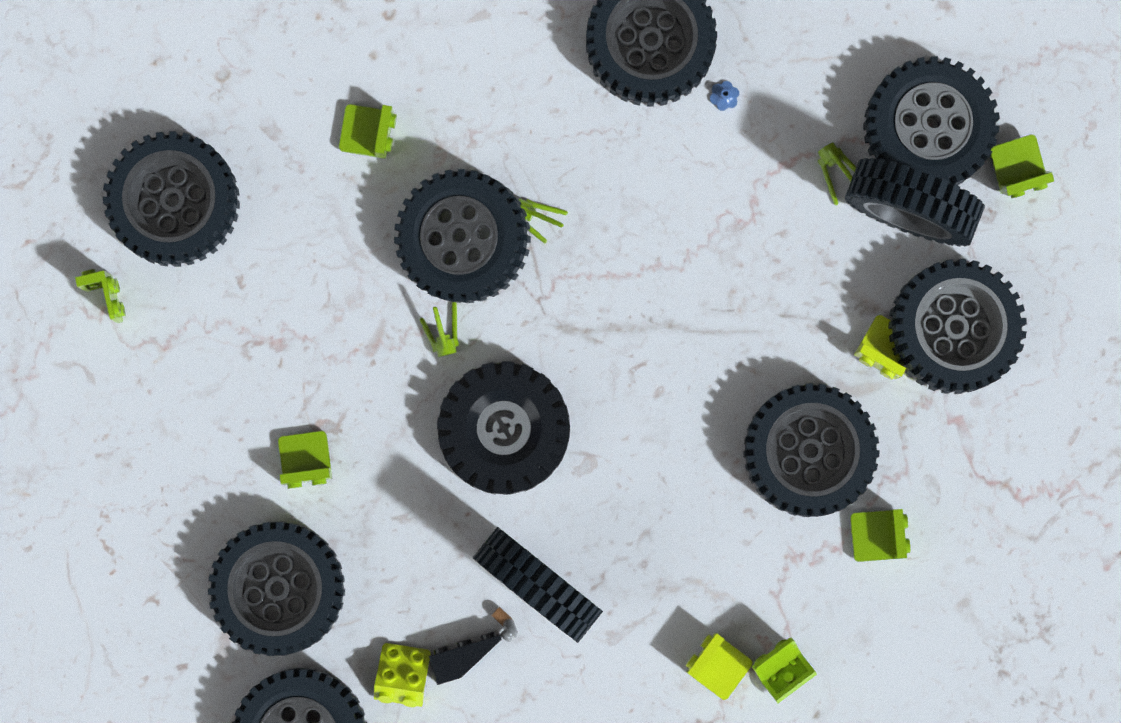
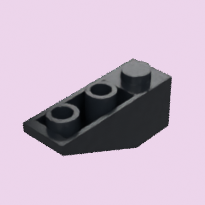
M493 631L480 635L481 640L472 643L470 638L457 642L458 647L448 650L447 646L434 649V655L429 656L437 685L462 678L502 640L501 635L496 636Z

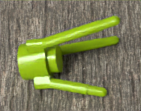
M832 142L818 151L821 158L817 162L822 168L833 203L838 205L836 193L826 165L828 164L830 168L838 165L850 182L853 176L842 160L854 172L856 166L847 158L840 147L837 148L835 143Z
M519 198L520 206L527 214L525 220L530 222L533 216L558 227L562 228L564 226L563 223L537 212L536 208L562 215H567V211L539 204L529 199L525 201ZM530 225V230L528 231L540 241L546 243V238Z
M452 302V339L450 334H444L438 308L433 307L439 333L436 341L424 318H420V323L431 343L433 352H437L438 357L457 353L456 347L459 346L457 339V303Z

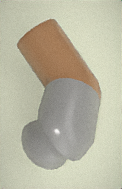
M499 607L491 616L505 628L500 634L505 641L511 642L514 637H517V628L514 620Z

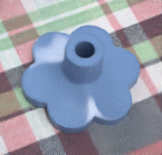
M729 81L715 84L712 87L710 102L717 105L720 111L734 108L737 105L739 90L733 87Z

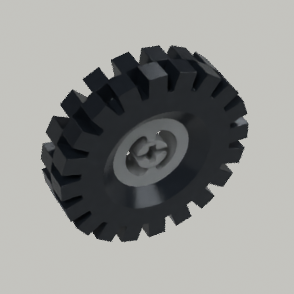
M502 361V363L490 362L463 374V377L459 381L456 380L449 389V393L446 398L444 397L440 406V414L437 420L438 441L446 462L465 483L486 493L512 495L535 488L548 479L558 468L564 458L570 438L569 413L558 388L544 374L535 371L534 368L525 364L520 365L510 361ZM508 411L515 415L513 419L508 417L500 418L504 425H510L508 431L511 436L515 433L516 425L522 426V433L519 439L512 445L499 446L493 443L495 438L508 440L503 432H497L500 429L497 421L493 424L492 432L488 433L486 431L488 420L497 412Z

